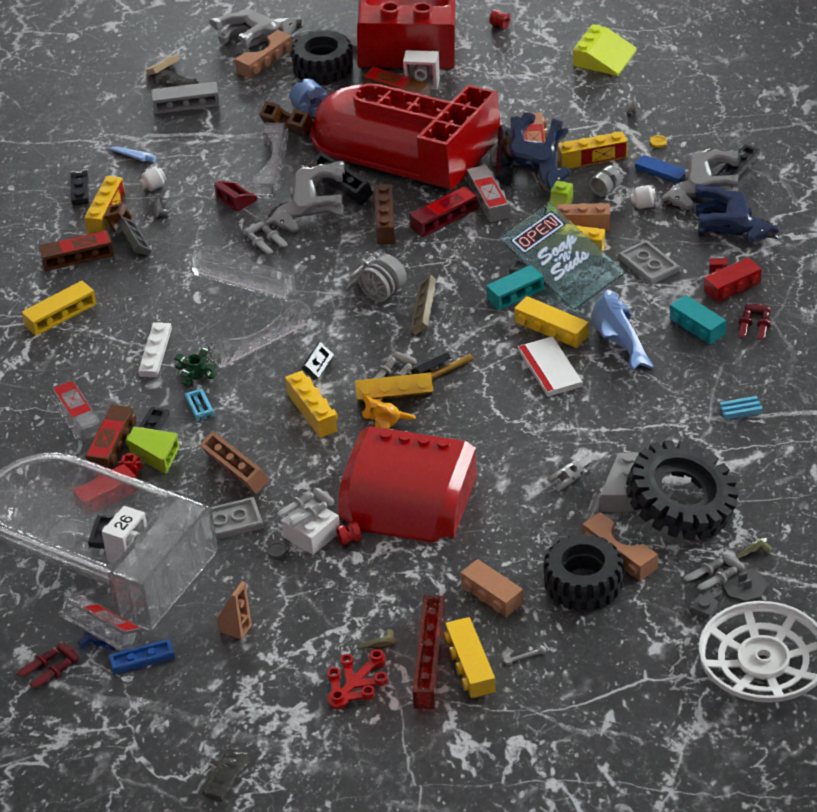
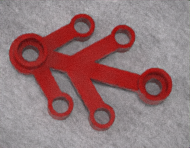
M375 649L371 651L368 656L369 660L355 675L352 668L354 664L353 656L351 654H343L340 661L341 666L344 668L346 684L342 688H340L339 679L341 678L339 668L331 667L328 669L327 675L331 681L332 691L327 696V702L333 709L341 710L345 708L348 701L371 700L375 696L373 686H385L388 683L385 672H377L374 677L364 679L373 668L380 669L385 666L386 658L381 650ZM362 688L359 692H351L353 689Z

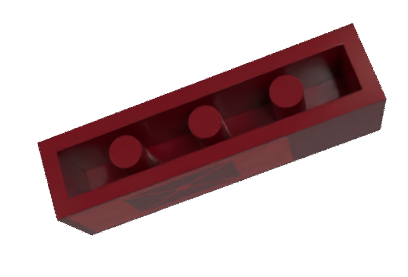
M463 186L410 213V228L421 237H425L478 209L477 195Z

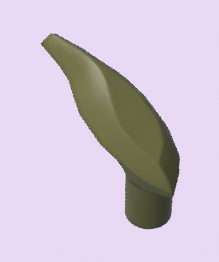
M761 538L735 557L741 558L760 549L769 555L773 548L766 543L767 538Z
M388 629L384 637L367 641L357 646V648H384L396 643L397 640L394 638V631Z

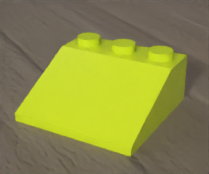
M592 24L573 49V66L619 76L637 51V48L607 27Z

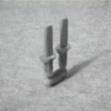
M264 222L253 223L243 230V234L252 241V246H258L267 254L273 253V250L264 243L262 237H257L254 234L255 232L263 230L267 234L266 238L268 240H274L281 247L288 246L279 236V232L271 230Z
M374 252L372 256L361 261L359 268L350 276V280H354L346 287L345 292L359 284V273L380 256L378 252Z
M394 352L393 357L384 366L380 365L378 367L379 372L374 378H383L386 375H390L392 372L390 369L396 363V360L406 365L400 372L396 371L394 376L407 375L412 366L416 365L417 360L407 353Z
M315 488L313 493L309 492L300 498L294 497L292 499L293 503L279 510L277 515L284 517L297 508L303 509L305 507L304 504L314 499V496L321 500V503L312 508L310 506L306 507L305 513L290 522L291 526L296 527L311 517L313 519L317 518L318 513L326 509L327 506H332L335 501L327 491Z
M724 554L722 558H718L711 563L701 564V568L686 575L683 579L692 581L705 573L712 575L714 569L722 566L723 563L731 567L723 572L717 571L714 577L697 586L698 589L705 590L719 582L727 583L728 578L735 575L737 571H743L745 566L737 557Z

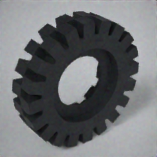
M673 440L663 441L662 445L655 442L650 444L649 448L645 447L636 457L626 480V485H628L626 488L627 498H632L630 504L634 511L641 509L639 517L645 522L652 518L655 519L651 527L661 532L663 527L667 526V535L677 538L681 530L683 539L693 540L695 535L699 539H705L709 537L710 533L714 536L726 526L737 505L739 491L735 487L737 482L734 475H728L730 469L725 463L716 466L719 458L712 453L703 457L705 449L695 445L692 452L689 451L688 442L679 441L677 447ZM671 473L672 476L692 478L691 482L698 488L703 489V499L693 505H685L672 500L662 488L663 477Z

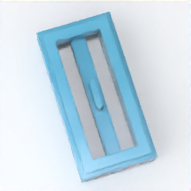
M203 389L185 393V399L196 422L200 421L201 417L207 419L208 415L215 417ZM198 394H200V396H201V398H202V400H203V402H204V404H205V406H206V408H207L206 411H204V409H203V407H202V405H201V403H200V401H199V399H198V397H197ZM191 396L193 397V399H194V401H195V403H196V405H197V407H198V409H199V411H200L199 413L197 412V409H196V407H195V405H194V403H193V401H192V399H191Z
M757 396L720 402V410L725 420L763 413V408L760 406Z

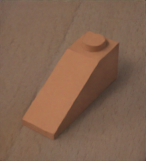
M243 581L231 595L217 617L221 633L241 640L252 626L246 582Z

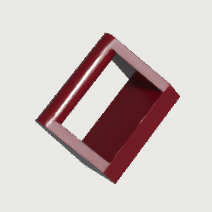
M218 181L214 183L216 198L236 212L258 200V196L236 181Z

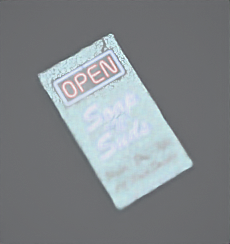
M550 202L499 237L500 241L527 266L532 265L544 276V282L573 310H576L625 274L622 268Z

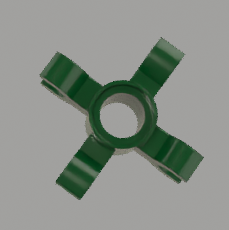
M202 348L199 354H192L187 358L182 354L175 356L174 360L178 361L175 368L180 370L186 369L180 374L181 377H184L181 384L188 386L191 384L192 379H199L204 375L209 379H214L217 376V373L213 372L216 365L205 364L211 359L210 356H207L210 352L209 349Z

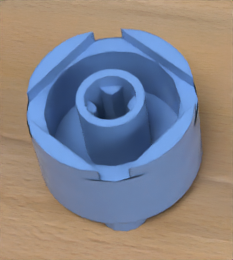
M303 79L304 81L301 83L297 82L292 87L289 98L293 107L307 112L311 117H314L317 107L328 95L314 80Z

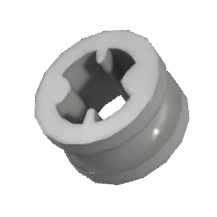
M627 99V114H630V112L636 114V99L632 101Z

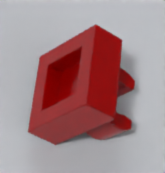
M710 258L709 274L728 267V258Z

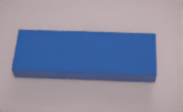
M644 154L635 162L636 169L669 181L681 183L685 179L686 169Z
M170 639L113 653L108 655L113 675L175 659V653Z

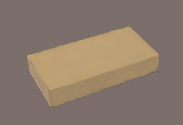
M177 54L169 56L145 71L147 75L156 74L179 61V57Z

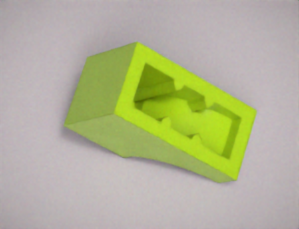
M564 181L555 182L551 189L546 214L552 211L557 215V204H571L573 202L572 183Z

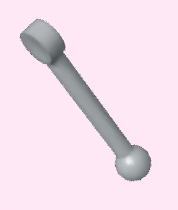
M541 646L538 650L512 658L507 656L504 658V664L509 666L514 661L539 653L545 654L547 650L544 646Z

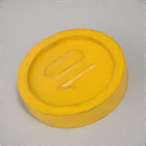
M661 135L653 136L650 139V145L655 148L665 147L667 139Z

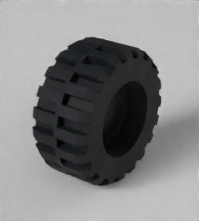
M317 30L316 32H308V34H303L300 38H297L291 47L293 72L302 81H304L303 79H312L319 85L325 83L332 84V82L344 79L352 71L354 63L351 41L344 34H339L337 31Z
M581 533L579 536H574L573 534L569 535L566 539L561 538L557 541V544L554 543L546 552L544 557V587L549 597L554 598L557 604H563V607L569 610L574 608L575 611H593L594 608H603L606 603L610 604L619 595L623 585L622 555L616 546L611 542L608 543L607 539L603 537L601 539L597 538V535L593 534L591 536H587L585 533ZM576 569H590L597 573L579 576L570 572Z

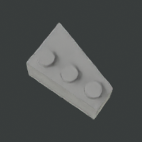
M638 452L618 453L600 495V512L641 511V509L634 511L630 504L632 498H627L626 493L628 486L626 485V480L638 456Z

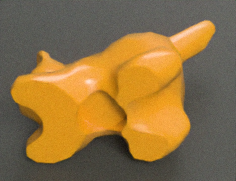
M367 395L363 397L366 408L362 411V416L365 419H374L375 427L389 429L395 426L399 419L408 421L416 419L415 415L399 411L392 403H383L382 397L378 399H372Z

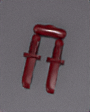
M759 303L755 305L746 304L743 318H740L738 322L741 325L739 338H744L747 335L748 326H751L753 323L752 319H750L751 313H760L762 318L757 322L759 327L757 340H763L766 336L767 328L771 327V322L769 321L771 308Z
M61 642L58 643L57 648H52L42 656L36 655L34 661L23 667L16 674L23 677L41 665L46 667L48 665L47 661L54 658L58 652L67 657V659L55 667L50 665L48 671L29 684L31 687L36 688L54 676L59 678L61 676L60 672L69 667L72 662L79 660V655L74 652L71 646Z

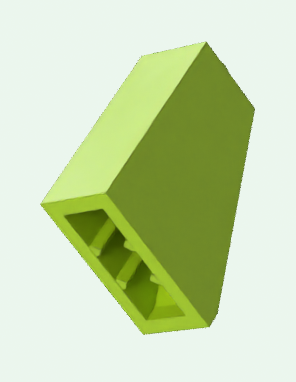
M133 427L131 433L126 437L129 453L140 456L141 461L167 474L180 448L177 433Z

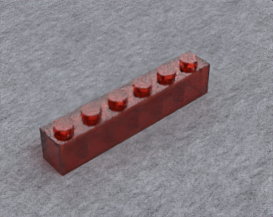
M423 595L412 689L414 709H435L445 622L444 596Z

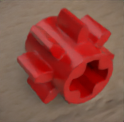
M132 453L123 455L122 461H118V466L125 464L135 476L139 474L140 469H143L140 456Z

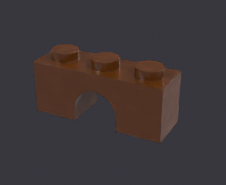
M265 101L259 113L265 125L308 137L311 126L314 124L309 113L294 109L291 114L283 110L279 104Z

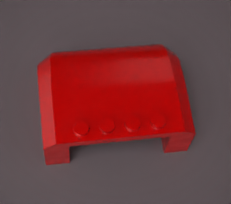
M369 426L361 430L341 480L338 498L339 521L343 520L348 524L356 521L360 531L425 542H438L439 538L450 536L451 539H454L477 477L475 447L463 440Z

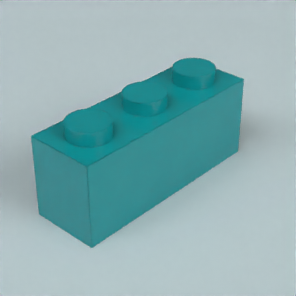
M529 265L486 285L487 300L498 310H502L523 300L526 296L530 297L543 291L544 276L532 265Z
M684 295L670 304V319L708 344H712L726 334V320L689 296Z

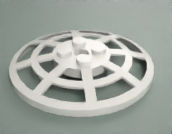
M752 601L733 605L716 614L703 629L699 640L701 665L705 673L716 685L742 699L769 703L794 699L807 693L817 685V674L807 672L809 653L817 650V642L806 646L803 640L790 629L796 620L807 627L817 638V622L804 612L781 603ZM753 612H771L787 616L782 626L771 623H755ZM744 614L747 625L734 629L728 635L717 629L726 620ZM758 630L774 631L777 634L775 637L759 635ZM745 632L750 633V638L741 644L733 640ZM711 634L721 641L718 650V660H708L705 657L706 644ZM785 637H788L799 648L789 651L783 640ZM727 646L738 652L737 660H725ZM765 655L768 659H761L759 656ZM799 656L803 657L800 670L789 667L790 659ZM709 667L721 668L725 675L736 685L734 687L727 685L715 676ZM740 667L746 675L740 680L728 668ZM784 673L794 676L793 679L781 685H778L776 680L777 677ZM754 678L767 680L770 687L755 686L750 683ZM801 679L812 681L794 692L786 694L782 692V690L793 686ZM746 688L758 692H773L774 695H755L743 692V690Z

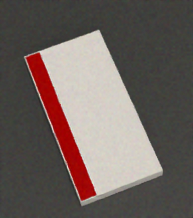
M553 336L518 346V352L547 397L582 387V380Z

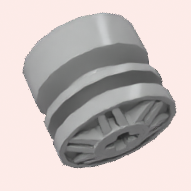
M389 254L380 255L358 275L361 289L370 299L376 302H383L388 299L407 280V274L402 264Z

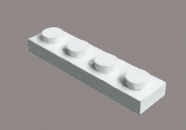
M153 323L138 370L139 377H158L172 330L171 323Z

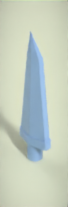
M106 147L143 162L150 161L155 163L157 157L153 156L152 153L121 147Z

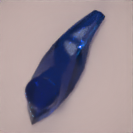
M84 632V636L77 642L82 648L91 641L97 646L116 651L107 640L93 632Z

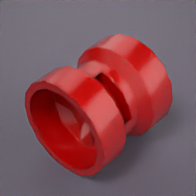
M496 9L492 11L489 18L491 25H499V27L504 29L509 26L511 21L509 13H501V11Z
M356 521L349 523L348 526L341 525L336 527L341 546L347 545L351 541L358 542L362 540L361 531Z

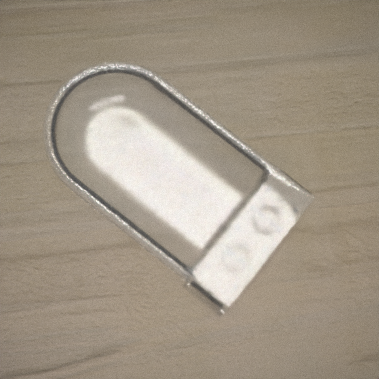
M63 453L30 455L18 459L0 470L1 540L20 552L111 587L116 614L146 630L152 631L218 552L212 507ZM123 506L145 512L147 527L117 561L113 563L108 562L105 549L89 548L88 540L97 514L115 515Z

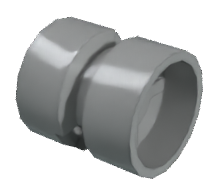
M614 166L605 167L600 173L591 178L590 187L592 191L600 197L606 196L621 184V173Z

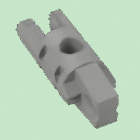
M589 456L579 461L575 459L548 477L547 480L552 483L560 479L561 483L556 487V490L559 492L588 472L586 469L591 465L592 460Z

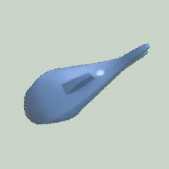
M607 289L595 302L591 313V322L603 338L612 340L629 352V367L631 370L636 369L638 365L651 369L653 364L644 352L634 329L629 323L631 318L629 308L618 300V293Z

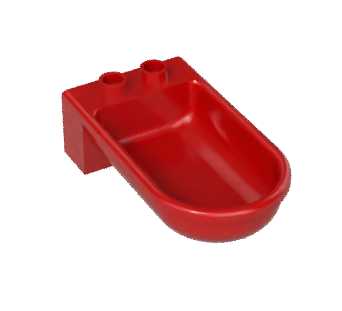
M359 0L357 67L404 68L405 52L410 50L438 51L439 68L454 69L456 0Z
M371 83L347 86L329 94L317 107L314 124L310 129L311 141L319 152L326 154L330 158L454 189L467 175V169L473 168L498 141V127L501 126L498 91L468 84L452 101H446L380 84Z

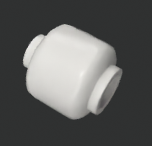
M153 166L141 173L142 179H140V183L144 189L147 188L152 192L164 186L166 177L161 168Z
M650 185L635 187L634 194H631L632 204H636L638 209L653 207L654 203L657 202L655 188L652 189Z

